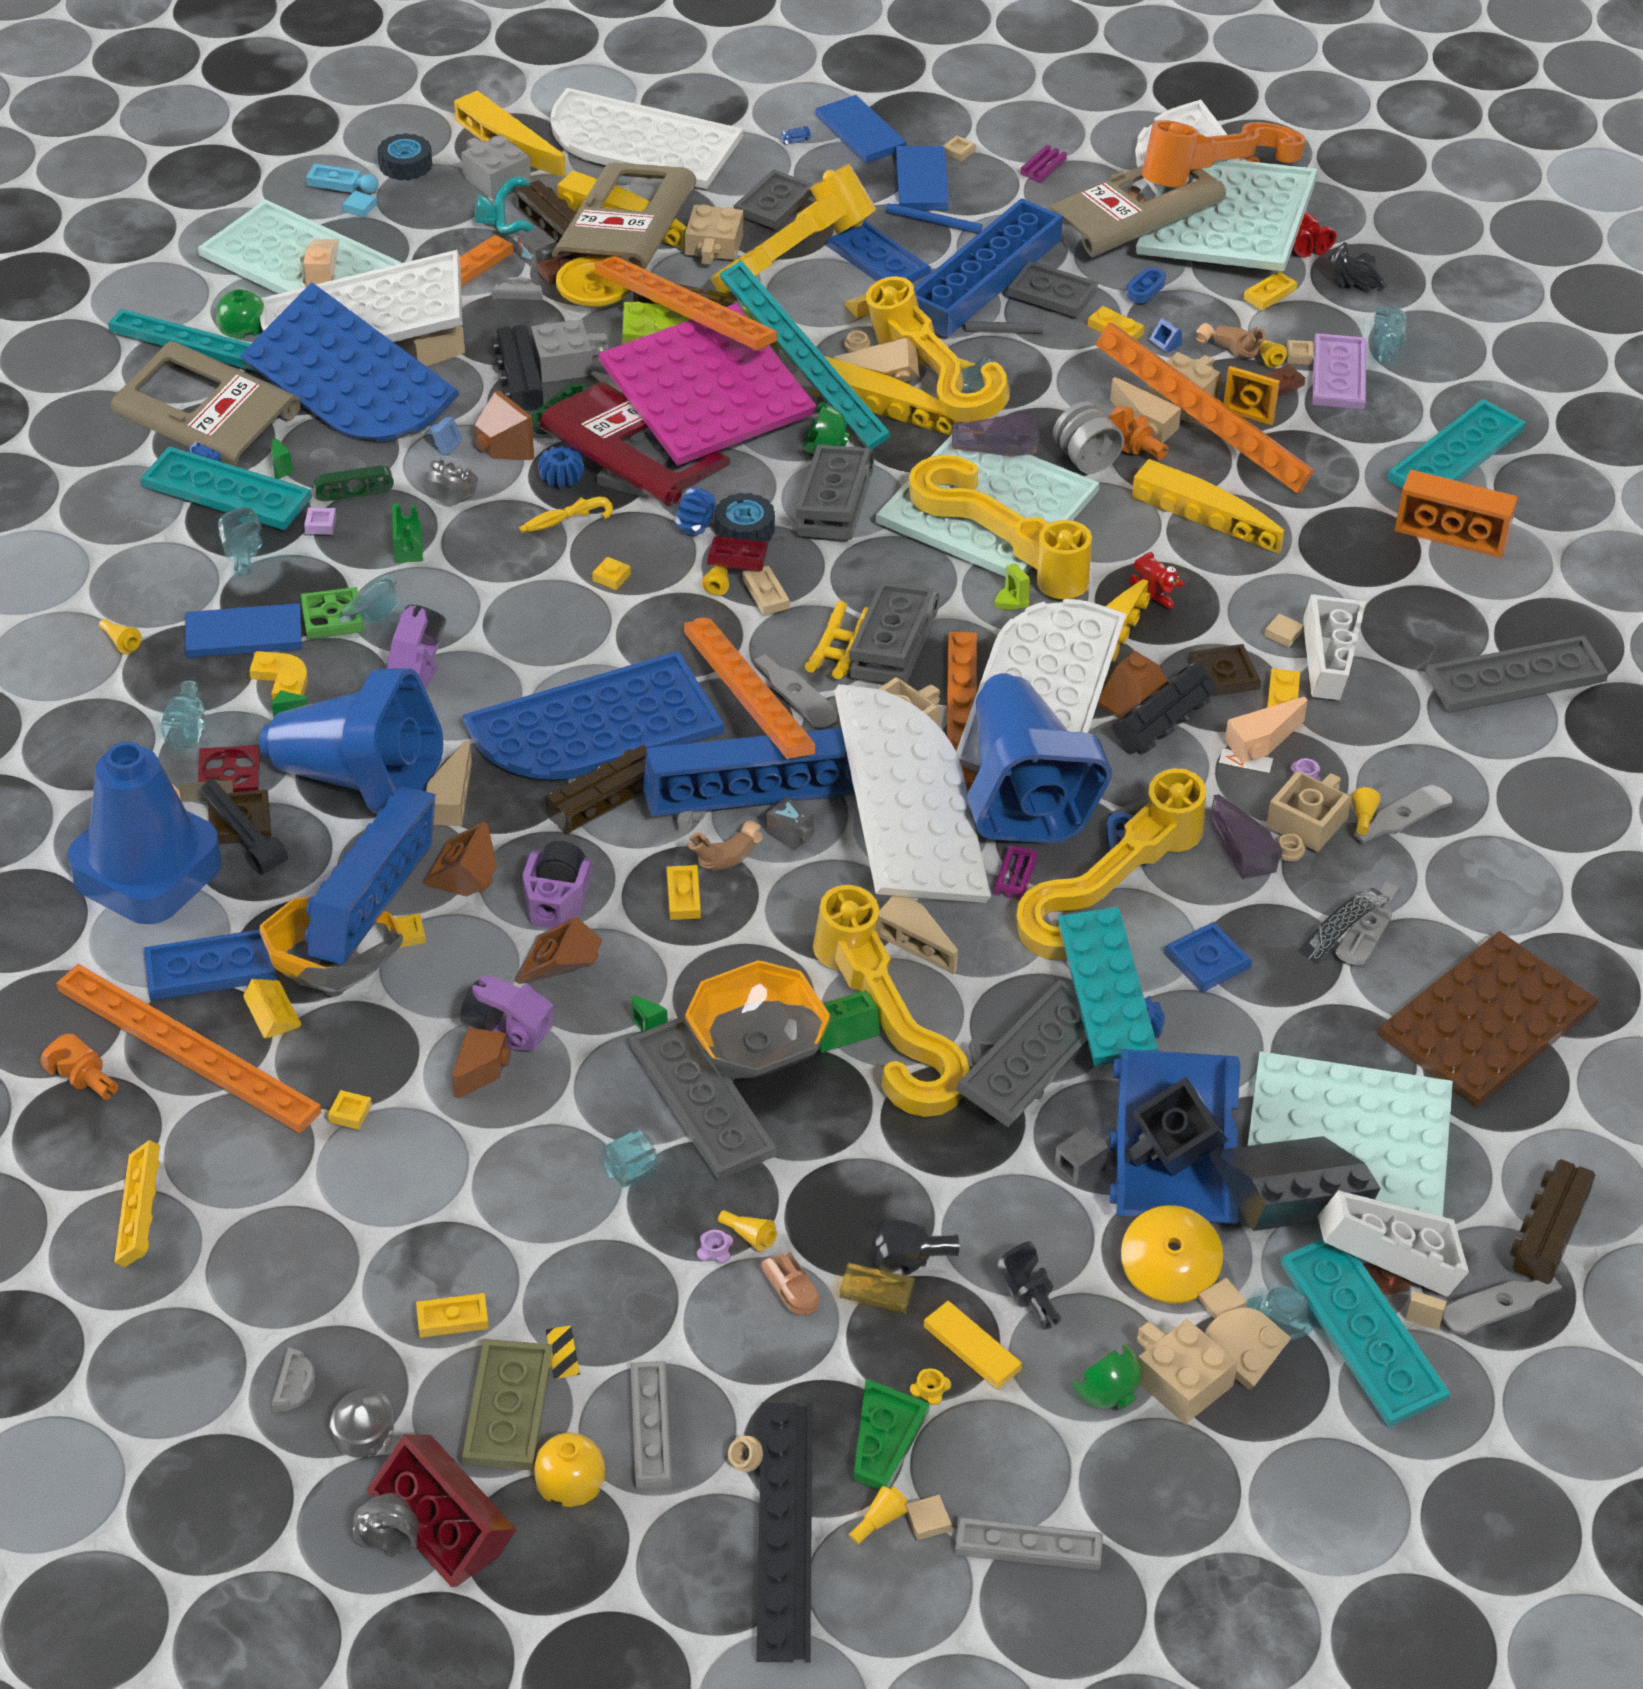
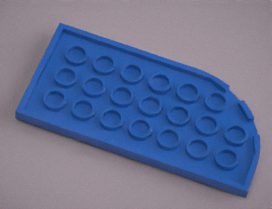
M313 282L240 355L244 362L277 387L299 396L301 405L332 429L348 438L359 441L360 439L376 440V442L397 440V436L410 431L416 433L433 422L460 395L455 387Z
M679 651L463 714V724L478 750L487 759L509 772L537 779H573L580 775H587L596 770L602 763L611 762L619 758L626 750H634L643 744L647 748L689 744L724 733L722 720Z

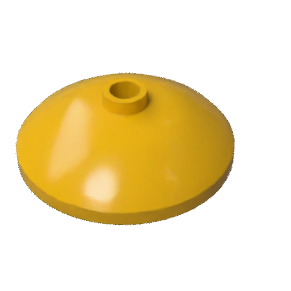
M594 255L576 258L563 265L556 276V286L559 293L570 302L585 307L611 305L625 297L630 290L595 273L594 264L609 258L606 256Z
M1160 1206L1142 1213L1130 1224L1122 1242L1121 1261L1128 1280L1140 1293L1160 1303L1182 1304L1198 1299L1199 1293L1215 1284L1223 1264V1248L1216 1230L1203 1216L1185 1207ZM1172 1242L1177 1243L1180 1249L1173 1251L1169 1248L1168 1244Z

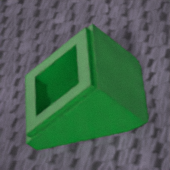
M273 439L272 459L275 479H280L293 473L291 452L278 439Z
M280 690L272 702L273 718L279 712L308 705L307 696Z
M636 995L631 997V1019L641 1032L668 1022L666 1008Z

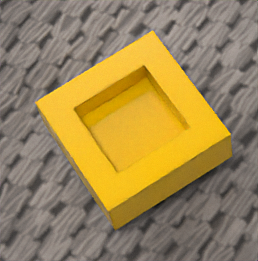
M606 557L592 572L593 581L617 590L631 575V566Z
M340 1090L328 1113L329 1123L360 1130L372 1107L371 1098Z

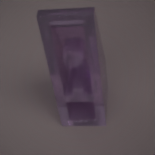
M1030 412L953 424L951 446L953 449L1009 457L1038 453L1039 430Z
M1220 794L1214 795L1211 818L1242 879L1276 873L1279 859L1282 858L1279 842L1274 841L1267 828Z

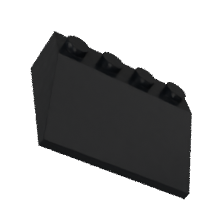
M1325 1136L1213 1150L1209 1155L1253 1231L1319 1222L1318 1215L1337 1191L1375 1200L1381 1189L1366 1163Z

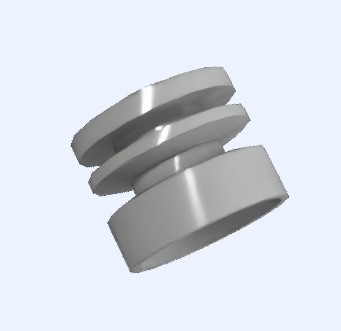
M1080 402L1072 405L1062 413L1053 428L1052 439L1056 446L1065 455L1069 456L1070 460L1080 471L1086 474H1094L1105 470L1117 459L1124 446L1122 431L1107 418L1097 405L1091 402Z

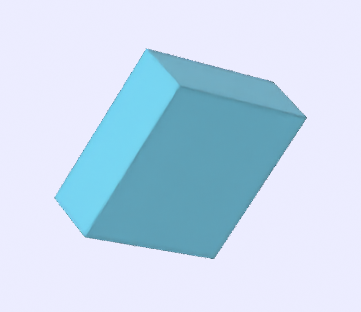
M354 191L343 203V211L365 217L377 205V198Z

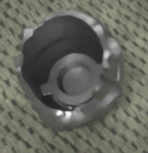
M434 460L431 462L428 480L431 482L435 496L442 504L453 506L475 494L478 477L471 472L470 468L463 471L460 466L455 468L452 462L446 465L444 460H439L438 462Z
M361 1388L352 1391L342 1398L333 1410L329 1429L342 1454L355 1458L367 1457L368 1455L374 1456L382 1448L384 1440L392 1436L394 1431L392 1407L386 1396L380 1391L372 1388Z
M394 1493L380 1495L372 1498L357 1509L353 1520V1538L358 1546L387 1551L390 1557L397 1556L400 1551L401 1554L406 1555L411 1548L417 1547L418 1519L412 1512L409 1504L401 1496Z

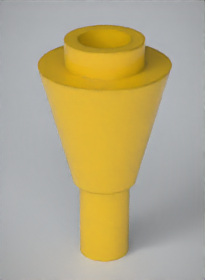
M1264 340L1258 346V351L1269 368L1280 366L1286 359L1287 350L1281 344Z
M715 566L703 577L702 586L707 593L713 596H721L728 591V567Z
M107 619L100 621L99 627L108 633L121 653L130 654L139 647L142 636L137 628L114 624Z
M1362 787L1352 793L1351 801L1357 819L1356 831L1360 835H1366L1369 831V822L1381 802V796L1372 788Z
M725 1210L719 1214V1223L733 1228L735 1232L757 1251L762 1252L774 1244L777 1231L773 1220L739 1217Z
M882 1486L866 1512L864 1520L848 1534L850 1539L856 1545H859L873 1530H878L908 1512L905 1506L907 1503L906 1497L894 1486L890 1489Z

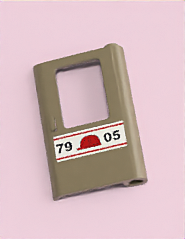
M618 162L608 163L554 248L552 257H557L560 251L621 256L622 259L630 262V257H635L637 266L646 270L696 184L695 174L683 167ZM621 176L664 179L644 211L602 208Z
M1142 165L1126 173L1122 171L1112 175L1109 180L1050 204L1046 209L1062 215L1066 223L1081 233L1086 252L1091 257H1094L1222 202L1226 189L1221 181H1218L1203 169H1193L1190 171V175L1196 181L1147 202L1140 203L1121 188L1144 179L1142 176Z
M170 341L114 396L111 402V411L190 447L195 442H198L200 445L203 444L221 453L220 458L222 462L237 466L240 455L279 414L284 419L292 420L298 414L301 403L299 401L300 397L177 342ZM163 365L167 367L179 365L220 384L192 413H185L138 391Z

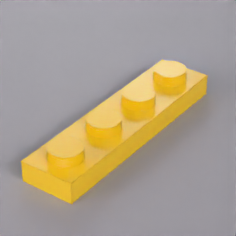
M148 1140L129 1154L114 1259L115 1263L124 1268L137 1259L142 1258L149 1248L148 1235L153 1219L151 1212L153 1198L156 1194L155 1181L160 1165L158 1160L160 1145L151 1140Z

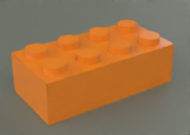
M1410 469L1402 489L1395 531L1502 558L1509 540L1518 496Z

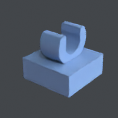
M444 417L439 424H433L426 431L427 434H432L434 441L431 444L438 447L440 454H450L462 440L453 417Z

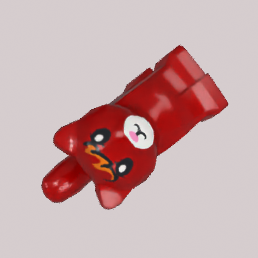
M1148 552L1136 559L1133 569L1139 571L1140 576L1137 578L1136 575L1132 574L1129 584L1133 586L1143 579L1147 580V593H1150V600L1164 605L1167 609H1172L1174 602L1163 593L1170 594L1177 587L1185 586L1178 571L1171 566L1166 568L1154 558L1152 552Z

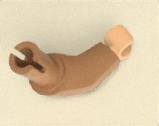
M1204 323L1196 331L1198 334L1196 341L1205 344L1210 337L1214 338L1216 345L1229 349L1240 359H1249L1256 356L1259 350L1258 346L1265 340L1266 334L1261 328L1256 333L1258 327H1254L1249 333L1242 328L1218 325L1217 330L1214 331L1211 325Z
M749 820L743 825L741 832H738L731 839L723 843L711 844L703 833L698 832L689 838L692 842H688V847L698 855L699 865L706 870H723L740 864L754 849L755 843L762 841V833L758 831L761 826Z

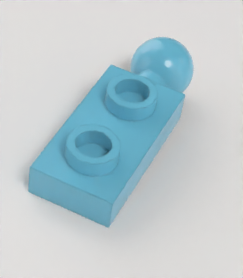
M314 164L306 176L307 186L338 190L345 193H353L357 187H360L364 193L371 194L378 189L379 185L378 179L372 174H365L361 177V171L321 164Z

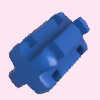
M803 126V129L801 127L789 129L787 133L786 131L781 132V140L784 145H788V142L791 144L802 142L805 138L806 140L811 138V132L808 126Z
M195 442L189 448L190 453L219 462L222 460L219 451H215L203 444L200 445L198 442Z

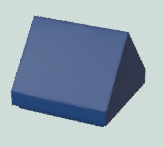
M1161 318L1148 340L1168 353L1182 345V330L1166 319Z

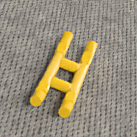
M837 601L828 626L816 650L805 664L806 671L812 673L820 668L825 657L839 661L836 668L832 671L835 679H841L850 671L853 660H850L849 650L867 613L868 607H864L855 632L840 629L847 604L843 601ZM833 640L849 642L846 651L830 647Z

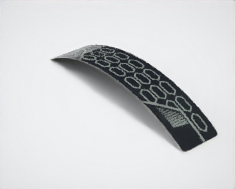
M1369 888L1358 893L1337 908L1319 925L1301 946L1299 953L1313 963L1318 964L1334 943L1351 926L1376 907L1392 900L1375 888Z

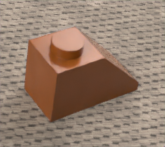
M468 1028L452 1074L454 1097L461 1098L500 1078L503 1067L508 1066L511 1059V1047H507L506 1033Z

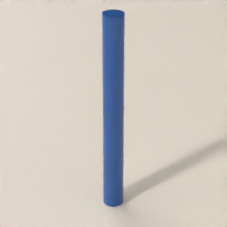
M888 203L886 207V213L974 233H980L983 224L891 203Z

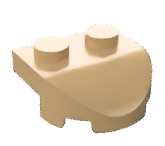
M1236 1308L1219 1315L1209 1324L1205 1332L1209 1338L1238 1362L1235 1379L1248 1390L1256 1385L1291 1339L1265 1314L1252 1308Z

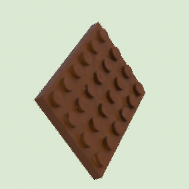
M1498 931L1379 1027L1377 1035L1435 1078L1453 1081L1452 1090L1475 1107H1478L1597 1007L1599 999L1510 937Z

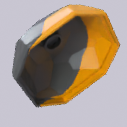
M310 897L293 898L260 925V934L273 967L287 977L297 981L298 984L323 990L330 996L342 995L345 989L367 979L397 951L403 942V936L392 914L383 911L345 964L308 956L309 943L305 942V934L310 924V915H307V905Z
M757 960L701 981L685 1014V1019L718 1073L733 1079L769 1075L814 1056L830 1021V1014L801 971Z

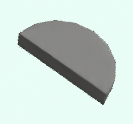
M510 277L506 279L505 283L494 286L492 299L543 300L541 286L531 283L529 278Z
M289 1347L287 1349L271 1405L272 1412H286L299 1407L310 1398L315 1388L316 1374L314 1366L304 1357V1353Z

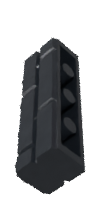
M526 325L513 326V328H510V326L498 328L496 330L497 339H492L497 368L500 371L501 385L504 387V395L524 411H527V409L535 411L544 404L543 389L528 328Z
M1197 661L1182 668L1112 724L1111 729L1117 738L1121 739L1120 743L1127 753L1133 754L1140 751L1141 754L1150 751L1157 745L1154 740L1158 737L1163 739L1175 731L1173 727L1175 723L1181 724L1193 716L1191 710L1194 708L1198 710L1211 701L1209 696L1216 691L1217 687L1211 677L1207 676L1208 673L1201 662Z

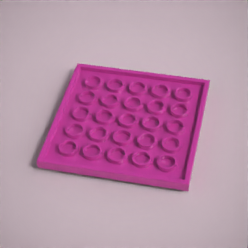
M737 303L726 307L746 316ZM692 319L599 353L600 363L677 466L816 414V404L769 345L765 349L754 350Z

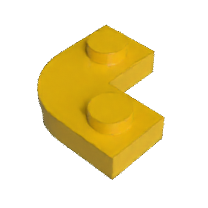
M255 652L249 670L250 678L275 681L271 693L273 701L280 690L304 696L308 676L306 666L301 659L284 653Z

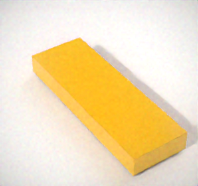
M947 1301L924 1319V1328L997 1390L1022 1370V1362L951 1302Z

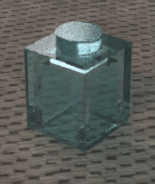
M636 1129L605 1145L604 1169L611 1179L615 1178L625 1188L657 1171L656 1149L642 1132Z

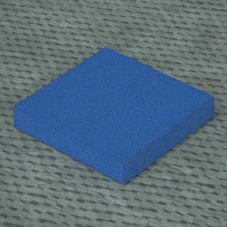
M1215 922L1166 945L1164 948L1165 956L1201 993L1246 971L1252 965V960Z

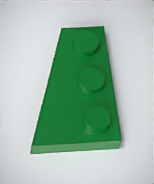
M866 1378L854 1481L880 1490L882 1486L890 1488L930 1411V1403Z

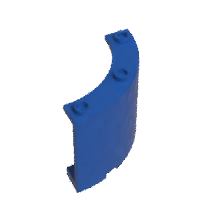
M1121 1049L1120 1059H1114L1113 1078L1119 1079L1116 1131L1110 1132L1109 1146L1110 1151H1116L1115 1184H1110L1109 1203L1116 1204V1215L1138 1217L1150 1209L1171 1205L1193 1210L1209 1222L1238 1223L1239 1206L1209 1156L1210 1153L1175 1176H1172L1161 1160L1153 1162L1150 1159L1137 1167L1128 1155L1127 1150L1140 1141L1138 1136L1143 1133L1132 1115L1134 1111L1185 1077L1196 1088L1229 1140L1215 1150L1236 1148L1238 1128H1235V1118H1231V1110H1238L1241 1070L1239 1056Z

